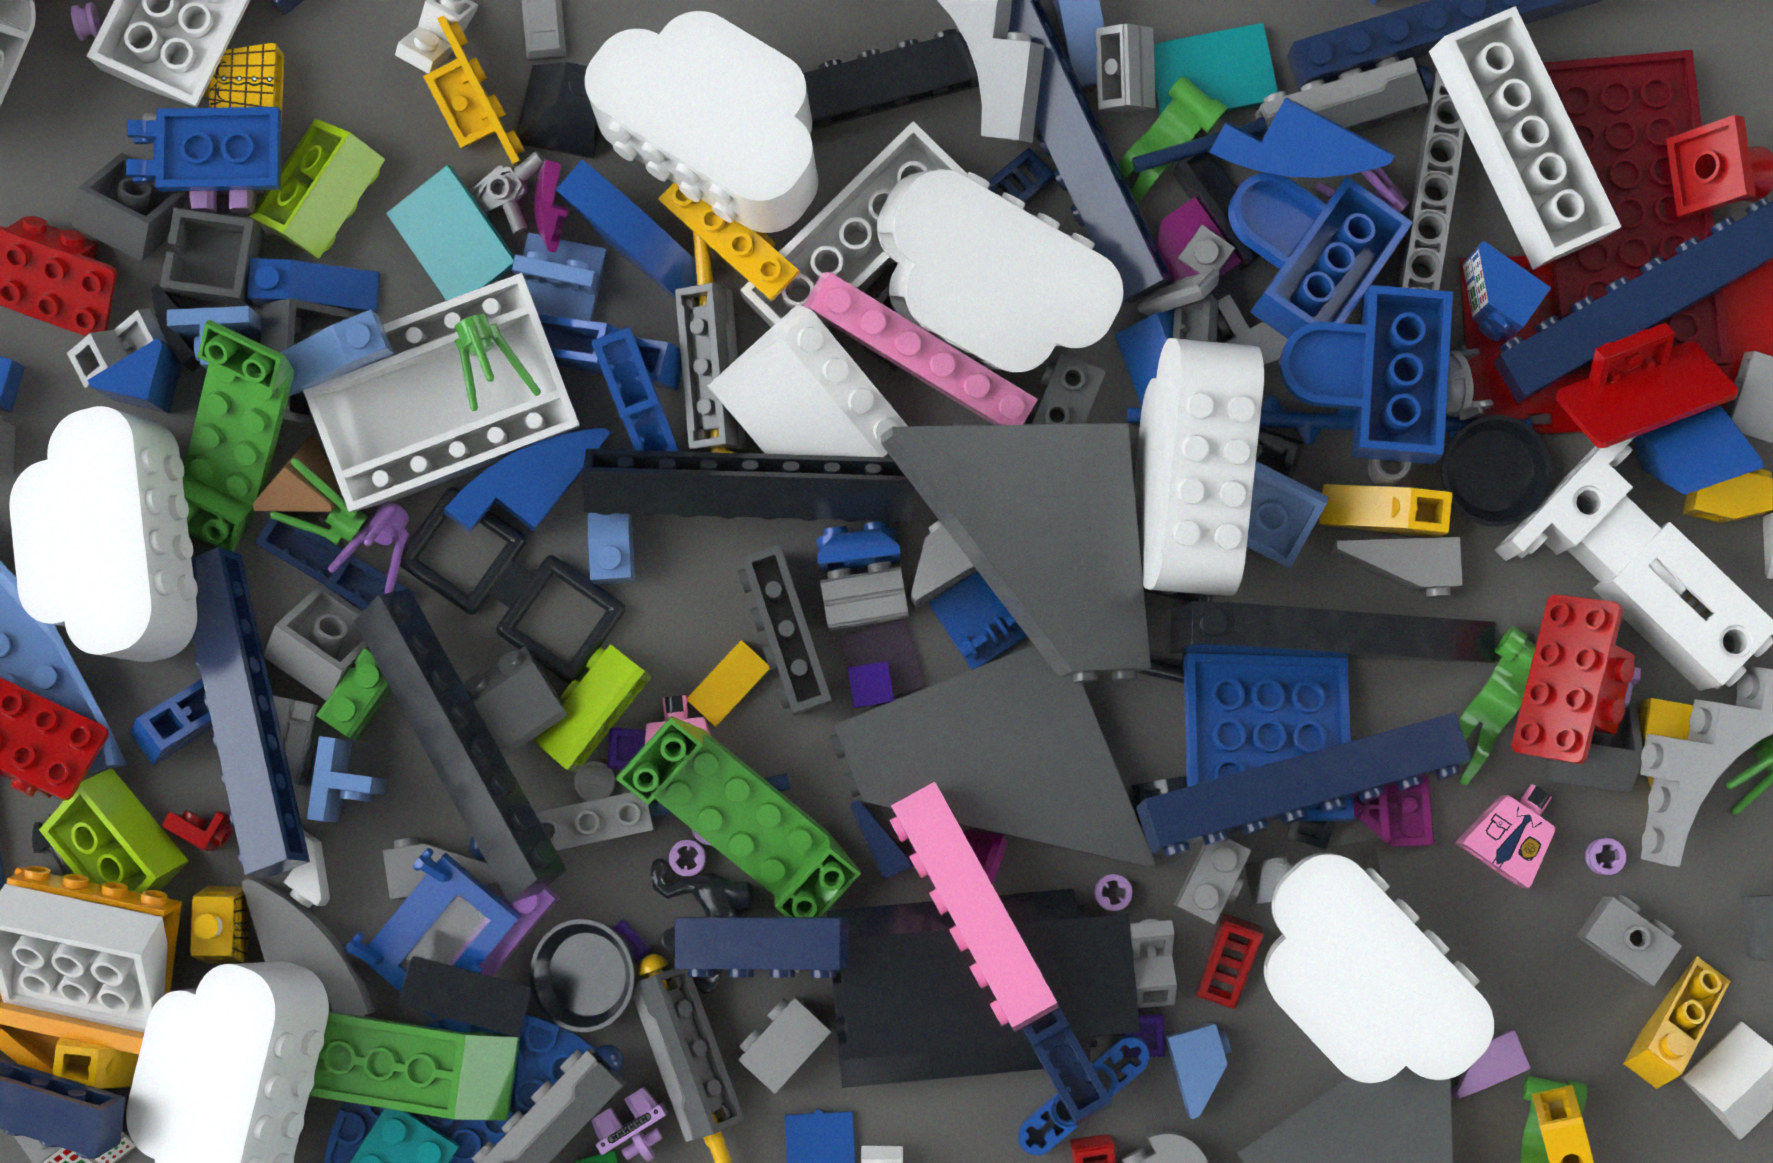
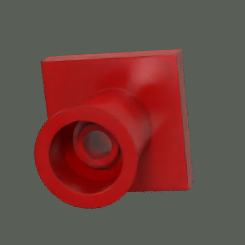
M1732 115L1666 139L1677 217L1689 218L1742 200L1756 202L1766 197L1773 189V153L1762 146H1748L1744 116Z

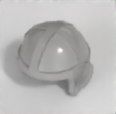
M1461 345L1449 353L1446 415L1452 417L1459 416L1462 421L1480 417L1484 414L1483 410L1493 406V401L1490 399L1472 401L1473 378L1468 361L1480 353L1479 349L1467 350L1466 345Z

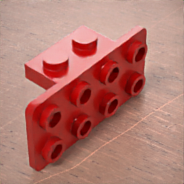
M24 216L7 228L0 226V306L83 336H87L89 333L107 331L117 280V270L111 265L94 260L97 256L99 242L85 238V235L79 231L71 229L62 230L48 225L45 219L36 216Z
M1663 323L1595 348L1589 378L1560 388L1557 391L1556 401L1596 447L1607 448L1734 400L1737 396L1738 388L1697 343L1687 341L1672 347L1675 332L1667 323Z
M1553 594L1548 598L1511 743L1514 752L1562 762L1583 764L1588 757L1594 729L1601 733L1616 735L1618 724L1625 712L1624 700L1628 684L1632 680L1635 670V655L1615 645L1623 615V607L1613 601Z
M0 677V778L3 776L12 780L13 782L10 787L31 798L37 792L47 798H51L53 795L62 800H70L108 739V729L89 718Z

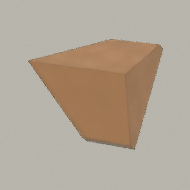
M311 433L253 502L254 511L332 512L336 504L291 464V460L297 458L341 498L343 497L332 466Z

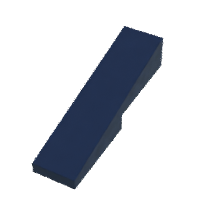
M270 517L255 541L256 545L364 610L378 595L385 592L388 576L352 554L335 572H330L328 567L343 549L317 534L284 524ZM396 581L393 592L408 588Z
M1060 1007L1022 1028L1075 1126L1112 1106V1099L1073 1034L1070 1024Z

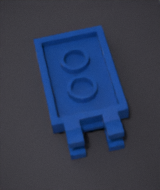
M279 107L157 109V120H127V136L133 138L135 144L153 143V160L126 159V175L133 177L134 183H150L156 180L155 187L160 192L281 190V110Z

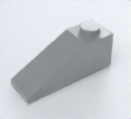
M1460 537L1336 541L1331 545V554L1413 591H1426V597L1428 598L1451 596V590L1463 586Z
M418 837L393 841L394 849L383 850L390 900L409 897L427 875L422 870L416 871L413 868L415 861L427 848L433 850L434 853L430 858L435 862L446 852L484 885L498 883L486 861H481L477 858L432 844H419Z

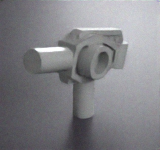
M535 151L516 168L499 165L469 191L486 216L503 208L513 234L521 233L527 230L528 227L518 201L527 193L528 185L525 181L542 167L545 159L538 151Z

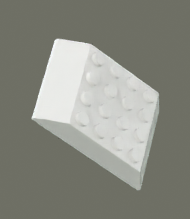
M522 273L384 324L383 327L394 351L393 355L303 391L349 512L396 501L494 464L509 454L535 442L567 433L580 426ZM477 314H485L489 325L497 323L502 337L541 390L540 395L535 396L495 341H492L494 347L486 352L494 374V381L492 382L486 380L478 357L471 356L469 352L478 403V410L472 411L467 396L460 353L455 343V340L459 338L455 325L463 319Z

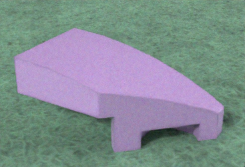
M1515 1030L1505 1031L1492 1038L1486 1052L1460 1075L1458 1085L1453 1086L1451 1091L1453 1099H1460L1531 1069Z

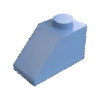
M1213 1022L1164 1035L1186 1113L1191 1119L1200 1117L1228 1065L1225 1054L1231 1053L1225 1029L1218 1030Z

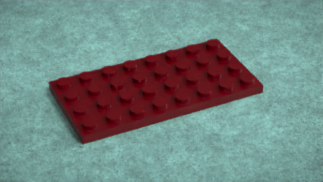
M1693 50L1543 63L1621 225V228L1602 240L1551 262L1559 321L1572 314L1569 308L1580 300L1591 295L1595 301L1608 294L1605 287L1619 278L1627 276L1629 281L1642 275L1640 268L1659 256H1662L1664 261L1677 255L1675 248L1695 236H1697L1699 241H1702L1713 235L1710 231L1714 226L1712 210L1689 218L1677 217L1666 144L1667 138L1702 126ZM1722 290L1663 322L1667 323L1675 332L1672 347L1692 341L1697 343L1717 366H1727L1731 363ZM1592 363L1565 377V379L1589 377Z

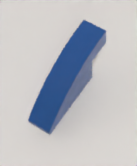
M1289 97L1284 99L1263 140L1227 122L1224 124L1209 152L1236 165L1263 173L1308 178L1351 175L1391 164L1396 155Z
M581 159L557 187L556 192L559 197L588 220L595 233L674 299H676L675 289L696 286L695 259L628 197Z
M538 314L557 365L604 376L591 340L620 329L608 323ZM635 337L654 387L677 390L682 375L680 348L669 342Z
M595 428L564 433L535 442L513 452L484 470L466 485L444 508V514L470 534L493 504L497 503L534 532L582 473L586 449H601L609 439L611 432L605 428Z

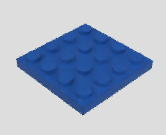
M1186 653L1184 655L1187 787L1351 741L1347 658ZM1353 798L1345 800V807L1332 812L1322 813L1320 807L1306 811L1308 817L1302 819V821L1350 822L1354 819Z

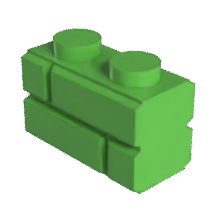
M366 648L362 650L355 660V668L350 667L316 715L347 738L357 741L393 692L371 651Z

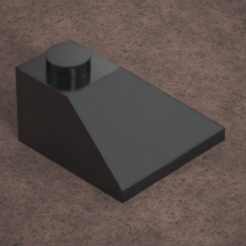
M570 62L532 65L517 130V136L522 145L594 159L600 129L585 88V74L588 66Z

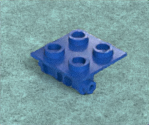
M978 571L928 603L971 670L980 667L1027 636Z

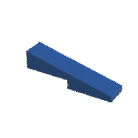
M630 326L591 340L634 450L680 451Z

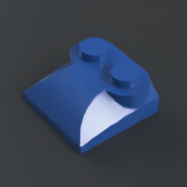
M875 521L863 524L864 530L848 532L847 526L823 529L824 536L816 538L820 572L824 573L845 568H863L879 562L901 563L897 528L888 527V523L884 521Z

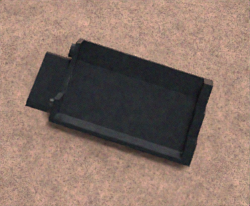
M1073 888L998 895L1089 1061L1090 1048L1097 1047V1036L1140 1032L1129 914L1086 917L1084 905L1076 904ZM934 901L827 910V917H848L849 968L836 970V978H832L842 1088L1044 1069L1022 1028L1014 1032L1010 1023L1001 1026L990 1006V1003L997 1000L990 986L980 988L969 967L976 963L969 948L961 952L949 929L956 926L949 911L941 915Z

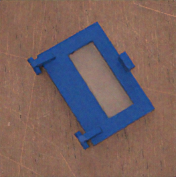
M427 848L413 865L416 871L422 870L427 873L423 880L368 946L362 942L365 935L362 932H358L344 949L347 954H353L362 959L400 992L412 956H419L480 973L483 969L479 965L521 917L519 913L446 852L435 862L430 858L434 853L433 850ZM425 1012L433 1020L437 1016L436 1014Z

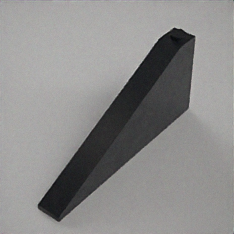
M1192 601L1171 612L1170 653L1494 663L1495 622L1248 603Z

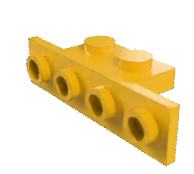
M444 15L437 18L457 59L423 77L460 148L464 149L496 132L510 161L517 167L522 163L519 154L525 150L514 129L507 132L500 120L506 113L496 94L487 95L481 83L487 77L476 57L469 60L462 47L469 42L457 21L451 24Z
M673 183L658 198L660 203L771 302L800 273L793 264L773 248L776 244L766 233L753 231L735 220L732 223L723 220L712 210L713 206L700 199L699 202H695L686 197L679 190V185Z

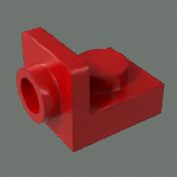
M187 809L183 815L181 813L169 812L161 825L205 851H214L216 846L221 848L233 830V826L230 825L229 813L220 810L217 811L208 828H205L206 819Z

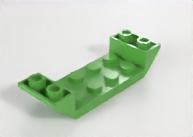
M208 320L204 326L197 357L209 362L182 480L184 498L189 508L187 516L188 533L216 547L233 552L256 512L253 508V502L266 486L295 370L285 355L214 321Z
M673 716L664 723L616 777L617 781L647 805L654 799L657 800L771 892L775 897V908L786 917H821L861 874L860 869L824 827L704 729Z
M329 1011L324 1032V1045L319 1053L314 1073V1086L309 1096L454 1120L506 1121L509 1118L520 1037L482 1030L474 1033H465Z

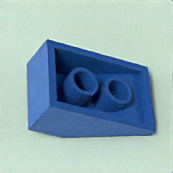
M1721 405L1634 438L1642 470L1684 495L1764 468L1760 456Z

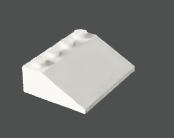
M114 0L87 57L101 71L134 86L197 108L250 0Z
M799 304L707 385L765 454L884 457L888 452L882 446L880 436L891 427L907 426L811 309Z
M4 884L0 891V994L4 1003L145 1033L150 1012L156 1002L164 996L168 943L163 918L143 912L140 913L105 904Z

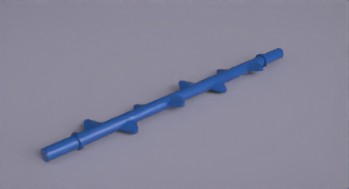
M1268 395L1261 406L1259 427L1296 428L1305 445H1312L1322 429L1354 430L1355 410L1338 408L1336 413L1284 412L1276 397ZM1127 407L1126 423L1140 424L1142 408ZM1446 417L1445 433H1448L1450 438H1452L1459 429L1478 418L1462 421L1459 417ZM1518 419L1532 427L1531 419Z

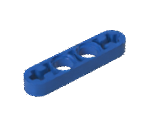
M1132 1034L1124 1035L1091 1062L1095 1071L1102 1070L1109 1074L1112 1083L1107 1092L1110 1098L1146 1068L1149 1061V1049L1146 1042L1139 1036ZM1127 1045L1131 1049L1138 1046L1141 1049L1138 1053L1140 1062L1134 1064L1132 1061H1127L1122 1065L1120 1071L1125 1076L1119 1079L1114 1068L1104 1061L1111 1057L1115 1065L1123 1057V1050L1121 1049L1123 1046ZM1057 1092L1031 1113L1020 1125L1018 1133L1019 1144L1028 1154L1037 1156L1049 1152L1079 1126H1075L1072 1119H1063L1058 1115L1056 1105L1061 1099ZM1048 1111L1053 1122L1063 1129L1060 1132H1056L1053 1125L1044 1134L1046 1141L1044 1144L1041 1145L1038 1141H1034L1031 1144L1027 1141L1030 1135L1028 1127L1033 1126L1038 1130L1044 1126L1048 1118L1042 1114Z

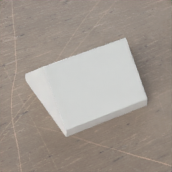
M1741 1021L1681 1077L1739 1140L1773 1110V1046Z

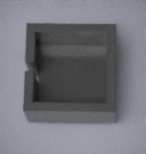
M174 208L168 244L178 253L186 255L184 261L174 252L166 251L160 287L172 297L233 306H249L252 308V302L247 298L250 258H260L265 230L254 219Z

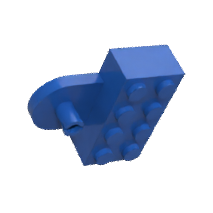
M1260 173L1247 178L1241 183L1230 200L1228 208L1230 225L1242 243L1280 269L1250 313L1287 339L1296 330L1310 323H1345L1413 222L1348 176L1345 177L1326 204L1291 179L1282 175Z
M1369 285L1362 297L1360 325L1314 322L1296 330L1285 343L1279 359V372L1284 386L1292 396L1311 406L1355 410L1352 457L1435 464L1443 456L1453 292Z

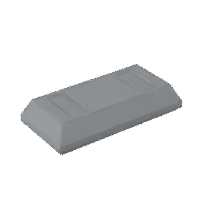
M521 0L527 60L566 57L562 0Z
M1211 269L1167 284L1151 292L1139 304L1137 309L1139 312L1151 316L1158 312L1168 311L1204 299L1218 285L1220 272L1218 269Z

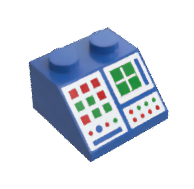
M1484 240L1462 264L1472 320L1480 325L1478 329L1482 334L1494 341L1502 340L1506 343L1519 332L1551 289L1550 286Z

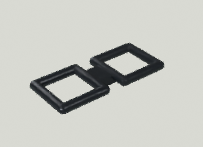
M449 487L403 550L400 567L470 615L476 614L489 595L493 596L509 608L496 628L497 634L518 649L526 646L540 665L566 683L571 684L575 679L578 680L591 656L602 646L625 613V605L554 555L547 556L533 575L513 562L525 546L526 536L490 510L479 523L507 543L474 590L468 595L417 559L447 518L444 514V508L461 491L456 487ZM553 574L606 611L569 664L516 628Z

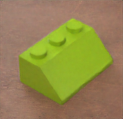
M315 118L281 168V190H267L255 207L254 213H251L249 217L295 247L319 259L323 252L329 250L333 245L336 233L345 219L351 217L355 212L358 200L367 186H370L377 179L385 158L352 133Z
M611 644L606 650L600 647L587 662L586 667L590 670L582 681L579 682L575 679L563 692L561 699L564 701L563 707L567 716L540 733L534 740L537 745L561 766L572 772L577 773L580 767L586 763L610 732V728L614 727L652 678L650 674Z
M112 767L82 781L74 796L70 800H64L39 829L75 874L85 875L89 877V882L102 885L106 882H118L128 885V890L140 893L146 890L159 891L189 861Z

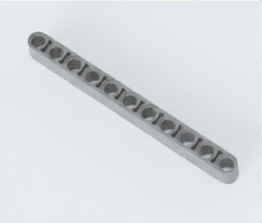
M1438 70L1434 74V85L1428 96L1429 102L1427 103L1409 212V220L1413 223L1406 232L1397 287L1427 290L1440 289L1465 127ZM1447 112L1451 114L1455 123H1443L1439 120L1437 113ZM1439 149L1444 151L1449 161H1436L1431 155V150ZM1427 187L1438 189L1442 194V200L1434 201L1429 199L1424 189ZM1421 225L1430 226L1434 229L1436 238H1424L1420 235L1418 227ZM1417 263L1425 265L1429 269L1430 277H1418L1414 274L1412 265ZM1369 459L1368 474L1376 485L1392 487L1398 484L1409 472L1411 462L1396 461L1399 466V472L1397 474H1388L1382 470L1380 460Z

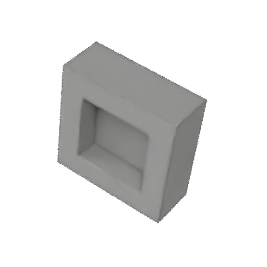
M1201 225L1178 257V260L1198 274L1211 269H1218L1220 272L1235 251V247Z

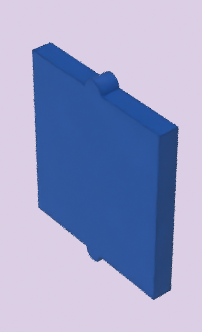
M816 1109L814 1113L785 1114L787 1163H855L853 1111L823 1112L821 1109Z

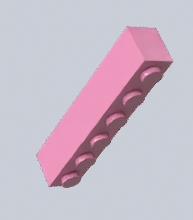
M831 272L821 274L803 305L811 309L820 320L993 425H1023L1038 400Z
M936 782L891 805L896 817L889 821L900 841L903 842L909 838L916 853L909 857L920 878L929 875L936 889L929 892L938 911L941 915L949 911L956 924L949 931L960 951L962 952L969 948L976 963L969 967L980 988L990 986L997 999L990 1003V1006L1001 1026L1010 1023L1015 1032L1059 1008L1056 999Z

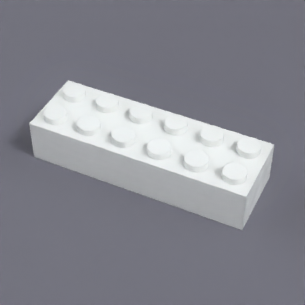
M1516 6L1444 36L1429 53L1532 269L1539 268L1602 240L1621 228L1620 222Z
M913 121L779 251L783 257L799 270L800 273L772 302L754 285L748 282L740 290L743 300L772 328L797 304L804 305L822 273L831 272L860 291L865 292L895 262L883 250L877 232L880 211L894 186L903 178L919 172L945 169L966 176L967 173ZM821 320V322L826 326V328L830 326L829 324Z

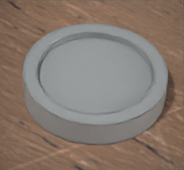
M598 761L582 765L574 778L577 793L587 801L609 797L613 793L616 784L612 769L607 768L606 764Z

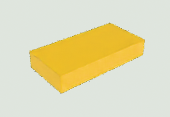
M741 640L687 697V701L717 728L770 671L769 665Z

